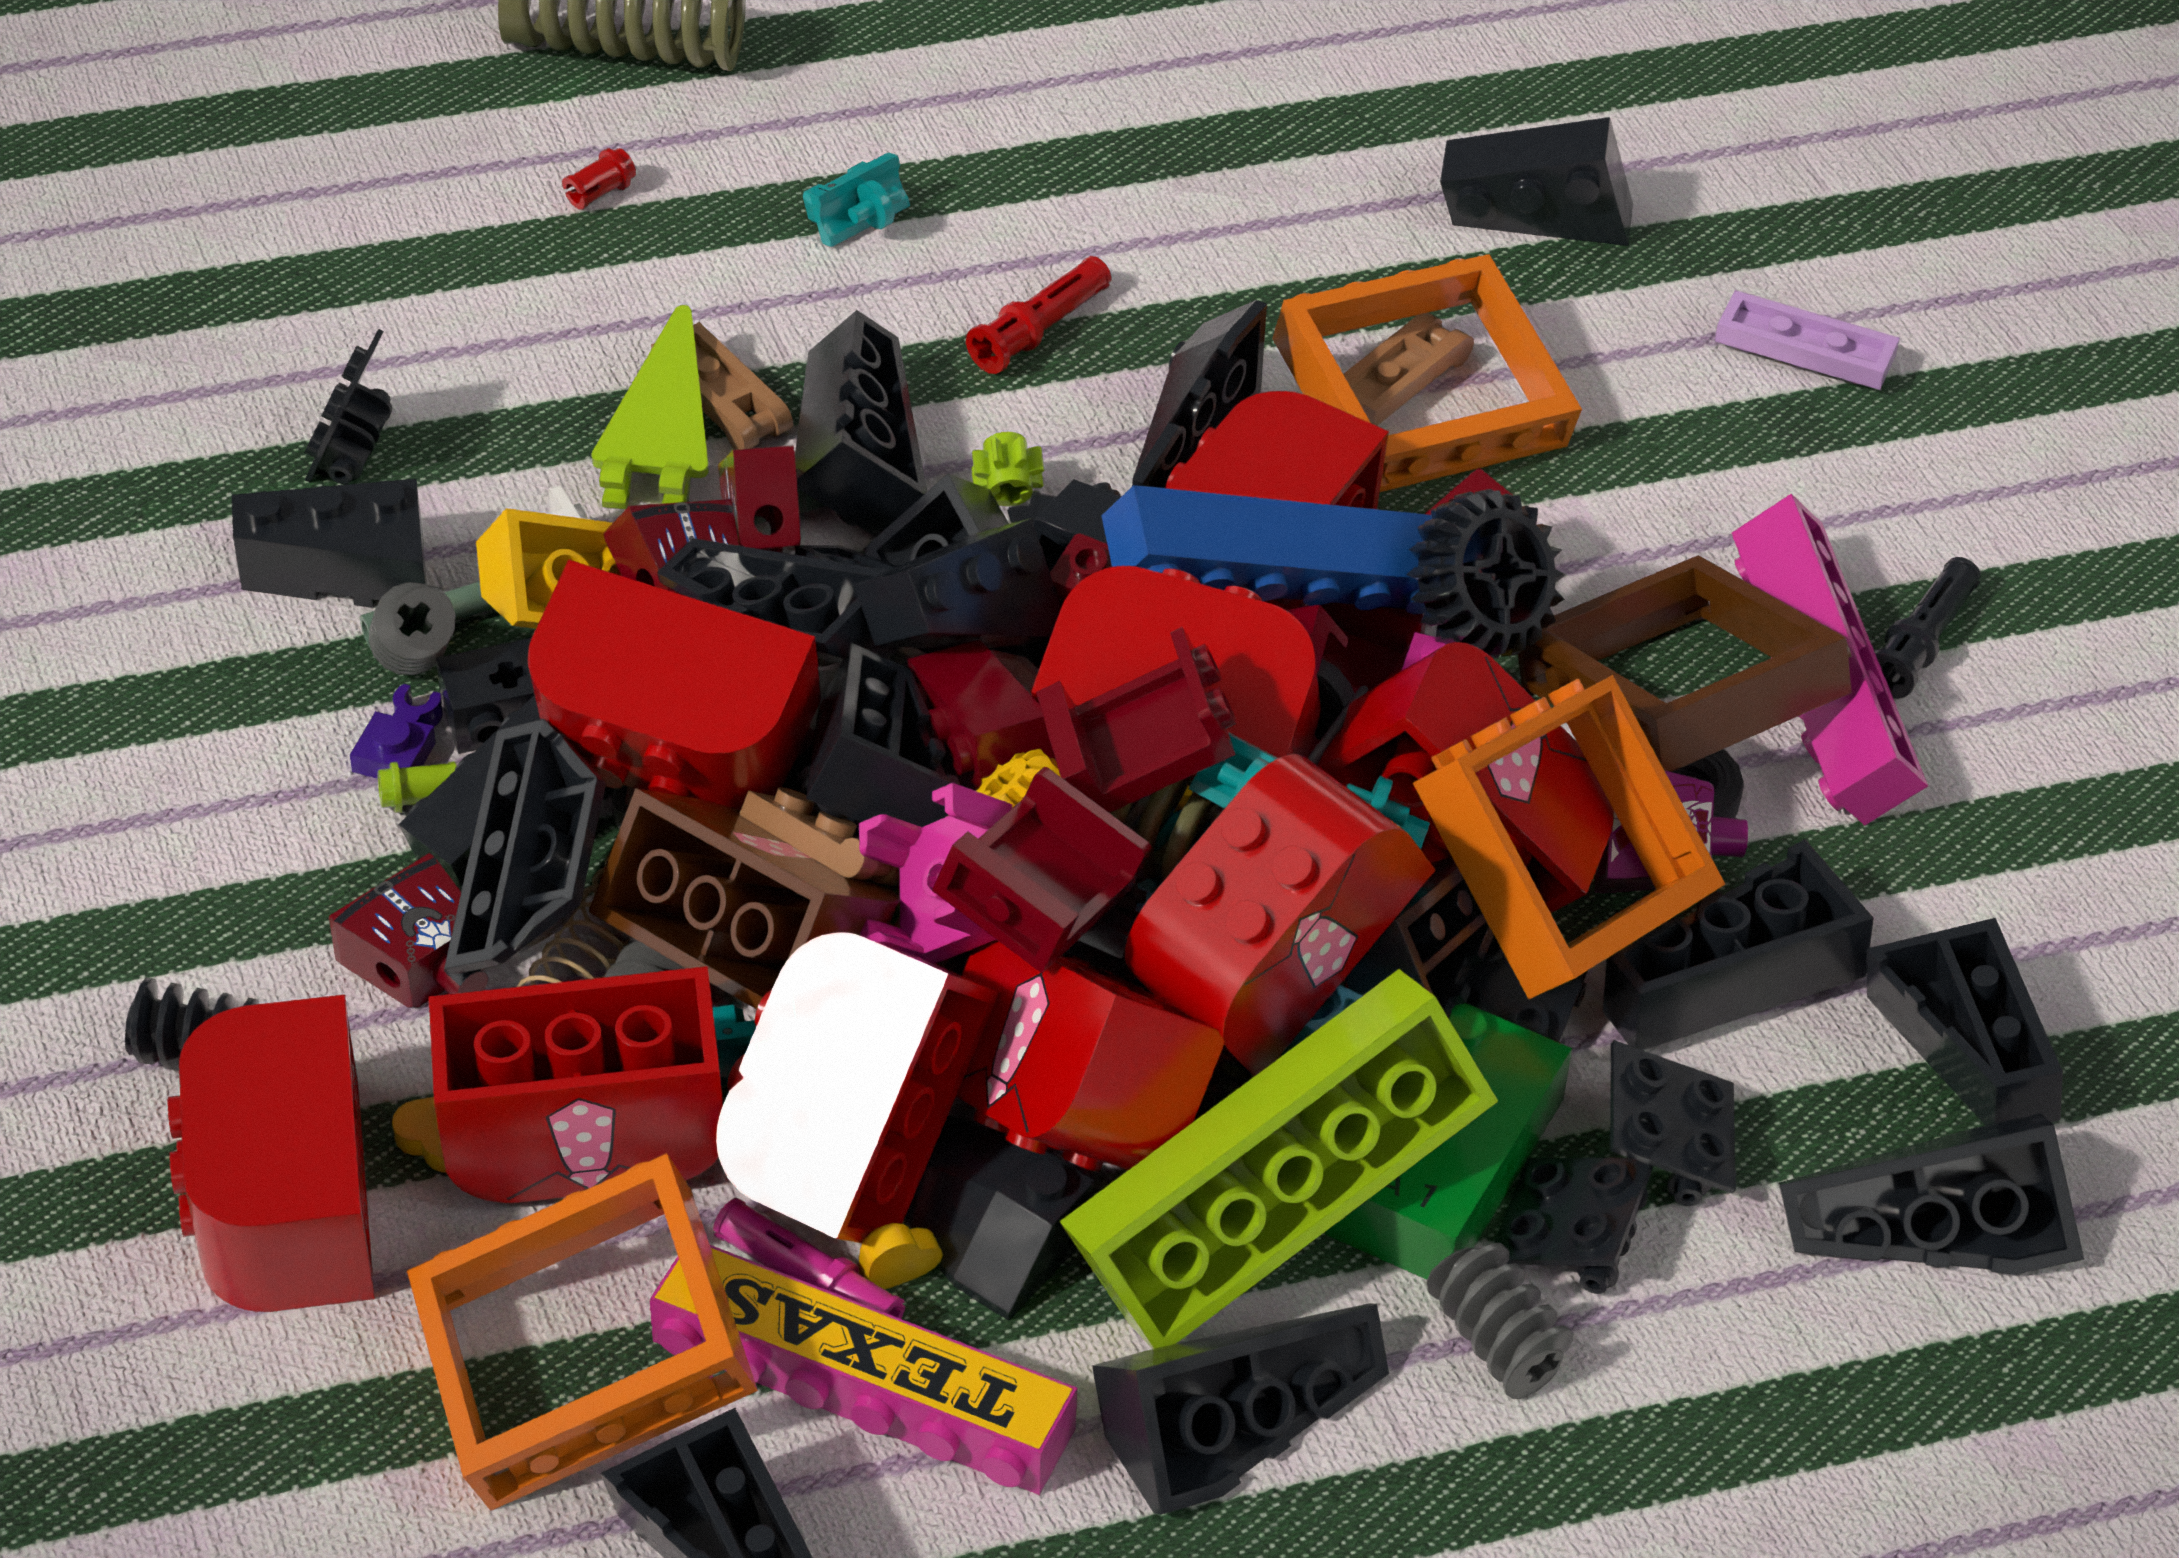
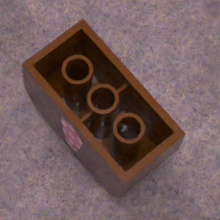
M635 788L588 912L684 968L708 966L710 983L756 1010L764 995L773 989L787 960L807 942L831 933H850L860 936L866 920L879 921L890 925L900 899L894 891L885 885L875 883L869 878L866 880H856L839 875L740 816V810L703 799Z

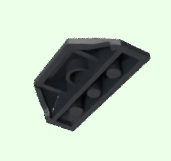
M545 719L497 730L444 967L445 970L452 974L505 963L559 932L581 904L606 782L568 740Z

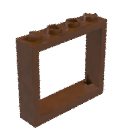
M1699 555L1554 615L1556 622L1542 629L1543 639L1536 641L1533 645L1525 646V650L1520 651L1518 654L1522 686L1540 698L1546 697L1551 705L1553 703L1548 694L1578 678L1584 689H1587L1613 675L1663 769L1669 772L1852 693L1848 660L1852 656L1845 636ZM1700 617L1772 657L1668 703H1665L1598 662V660Z

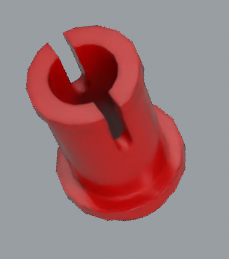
M606 148L599 153L598 160L576 173L564 177L562 187L566 190L572 186L574 187L573 190L566 192L565 195L575 208L583 210L590 203L616 188L619 190L627 189L631 185V179L636 176V168L626 151L621 148L615 150Z

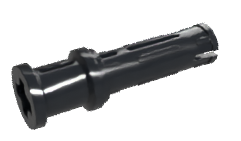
M1954 557L1948 560L1942 572L1923 595L1910 616L1894 622L1886 632L1884 638L1885 645L1882 649L1874 651L1893 699L1905 698L1914 690L1918 681L1917 673L1920 669L1927 668L1937 658L1939 637L1955 618L1957 612L1972 591L1979 586L1981 572L1972 561L1963 557ZM1899 674L1900 678L1893 682L1892 680L1895 675Z

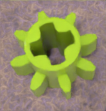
M996 433L984 441L983 450L972 451L973 466L971 469L973 483L990 489L999 506L1010 507L1023 504L1031 498L1033 488H1042L1044 486L1042 472L1045 470L1041 446L1028 448L1026 438L1019 433Z

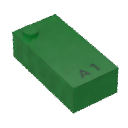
M1466 1003L1454 1006L1449 1020L1498 1102L1323 1233L1426 1280L1431 1270L1444 1258L1466 1247H1475L1563 1102L1572 1053L1571 1047Z

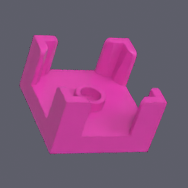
M955 783L948 784L932 792V801L945 806V812L949 816L929 825L920 827L888 815H877L859 823L860 853L867 858L897 867L900 873V928L879 921L866 920L860 936L915 955L934 964L996 940L934 893L932 888L952 845L967 831L979 838L1012 809V804Z

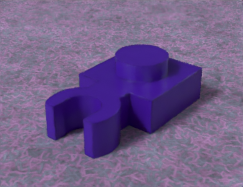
M402 684L393 694V715L375 711L350 753L352 772L378 779V770L390 769V762H397L399 768L423 766L436 744L434 727L439 724L443 716L441 693L433 691L425 704L412 706L411 686Z

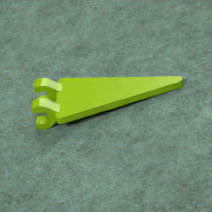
M687 305L677 306L591 453L593 466L601 469L599 485L605 488L602 497V507L627 509L632 472L660 475L659 493H664L662 504L689 502L691 478H704L709 473L692 310Z

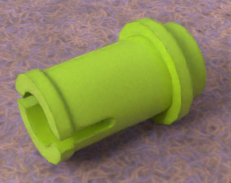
M455 761L448 762L447 764L399 768L397 762H390V769H380L377 773L381 808L393 807L394 812L399 813L402 812V806L415 805L420 799L429 796L455 771L457 767Z

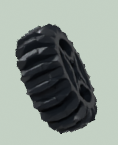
M1486 489L1476 491L1475 493L1471 491L1457 494L1453 499H1449V502L1442 503L1437 508L1432 509V519L1425 521L1424 524L1417 527L1423 541L1417 542L1416 545L1408 549L1419 560L1418 567H1414L1406 575L1418 580L1419 591L1410 600L1424 603L1426 612L1420 623L1429 626L1437 625L1435 642H1443L1445 644L1452 642L1467 643L1483 650L1495 659L1499 658V656L1517 655L1520 651L1525 650V646L1533 645L1536 641L1542 640V629L1556 622L1550 607H1554L1565 600L1555 589V582H1558L1567 574L1557 570L1554 558L1563 549L1550 546L1547 541L1553 526L1536 525L1538 508L1527 505L1522 506L1520 495H1501L1499 490Z

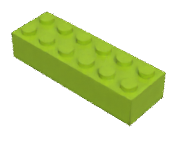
M1398 969L1062 1219L1060 1223L1128 1324L1152 1349L1177 1344L1488 1110L1498 1100L1436 997Z

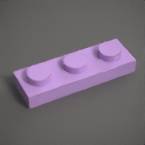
M1737 290L1734 291L1717 324L1715 342L1732 346L1745 352L1756 353L1793 364L1796 367L1807 368L1878 390L1881 389L1896 357L1900 340L1899 337Z

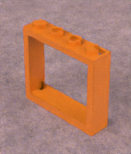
M1490 254L1469 259H1455L1447 264L1416 271L1405 270L1394 276L1367 282L1356 281L1344 287L1318 293H1302L1283 301L1272 339L1302 393L1371 423L1323 337L1471 303L1529 400L1526 403L1388 435L1380 492L1567 447L1582 408Z
M1613 675L1587 689H1584L1579 678L1548 694L1554 705L1553 707H1550L1546 697L1529 704L1510 715L1516 727L1512 729L1507 718L1492 724L1470 736L1476 749L1472 750L1467 739L1431 757L1437 769L1436 771L1413 782L1416 791L1528 999L1578 977L1725 885L1722 876ZM1564 723L1568 724L1656 888L1653 892L1568 944L1475 772Z
M667 1153L649 1162L636 1164L626 1172L587 1190L571 1193L558 1203L520 1220L507 1222L487 1235L456 1249L443 1251L434 1256L433 1259L407 1270L463 1478L490 1511L758 1391L692 1190ZM665 1214L706 1342L486 1440L450 1311ZM725 1369H726V1371H727V1372L722 1373V1374H720V1375H718V1376H716V1377H713V1376H712V1375H714V1374H716V1373H718V1372H720V1371H723V1370H725ZM505 1468H508V1469H509V1470H507V1471H505V1472H502V1473H500V1474H498V1475L495 1474L496 1472H498V1471H500V1470H503V1469H505Z

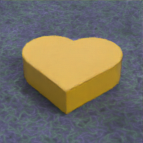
M434 1097L406 1102L393 1115L392 1127L397 1146L405 1153L423 1155L426 1163L432 1169L446 1172Z
M900 1223L887 1224L875 1229L863 1240L859 1253V1274L886 1290L927 1274L940 1263L943 1257L942 1250L932 1231L928 1229H909L908 1226Z

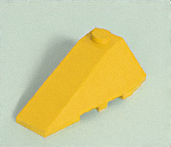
M506 508L476 541L481 597L512 626L536 629L568 559L622 576L603 536V533L613 522Z

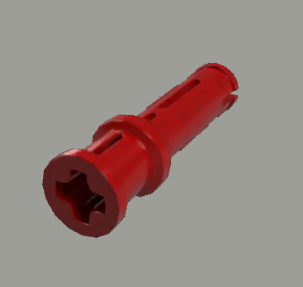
M1089 256L1078 266L1050 283L1025 302L1012 301L1003 306L998 313V318L987 325H976L968 331L966 346L972 360L980 369L987 373L997 374L1006 369L1010 363V358L1021 350L1030 351L1037 347L1042 341L1044 331L1073 312L1100 291L1107 289L1110 286L1109 282L1112 281L1109 268L1098 257Z

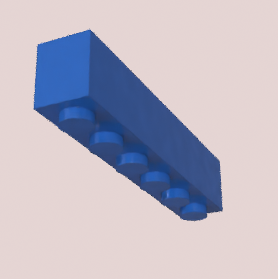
M1133 485L1101 515L1112 567L1136 566L1160 573L1164 569H1178L1196 577L1200 584L1221 590H1225L1227 586L1246 588L1258 594L1262 601L1284 598L1303 600L1305 604L1311 606L1331 602L1354 604L1360 610L1389 607L1406 609L1410 614H1424L1426 612L1424 603L1410 600L1419 591L1418 580L1406 574L1414 567H1418L1419 560L1408 550L1416 545L1417 542L1423 541L1417 527L1424 524L1425 521L1431 520L1432 515Z

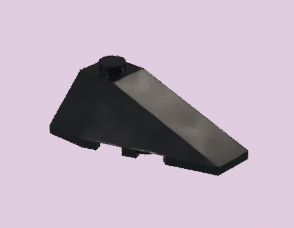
M692 538L657 572L660 583L684 596L815 636L817 658L825 661L841 663L851 643L886 659H890L900 648L875 646L854 586L888 570Z
M2041 1113L1968 1129L1778 1183L1794 1252L1877 1261L1880 1259L1899 1260L1949 1268V1266L1978 1268L1996 1273L2015 1275L2084 1260L2055 1126Z

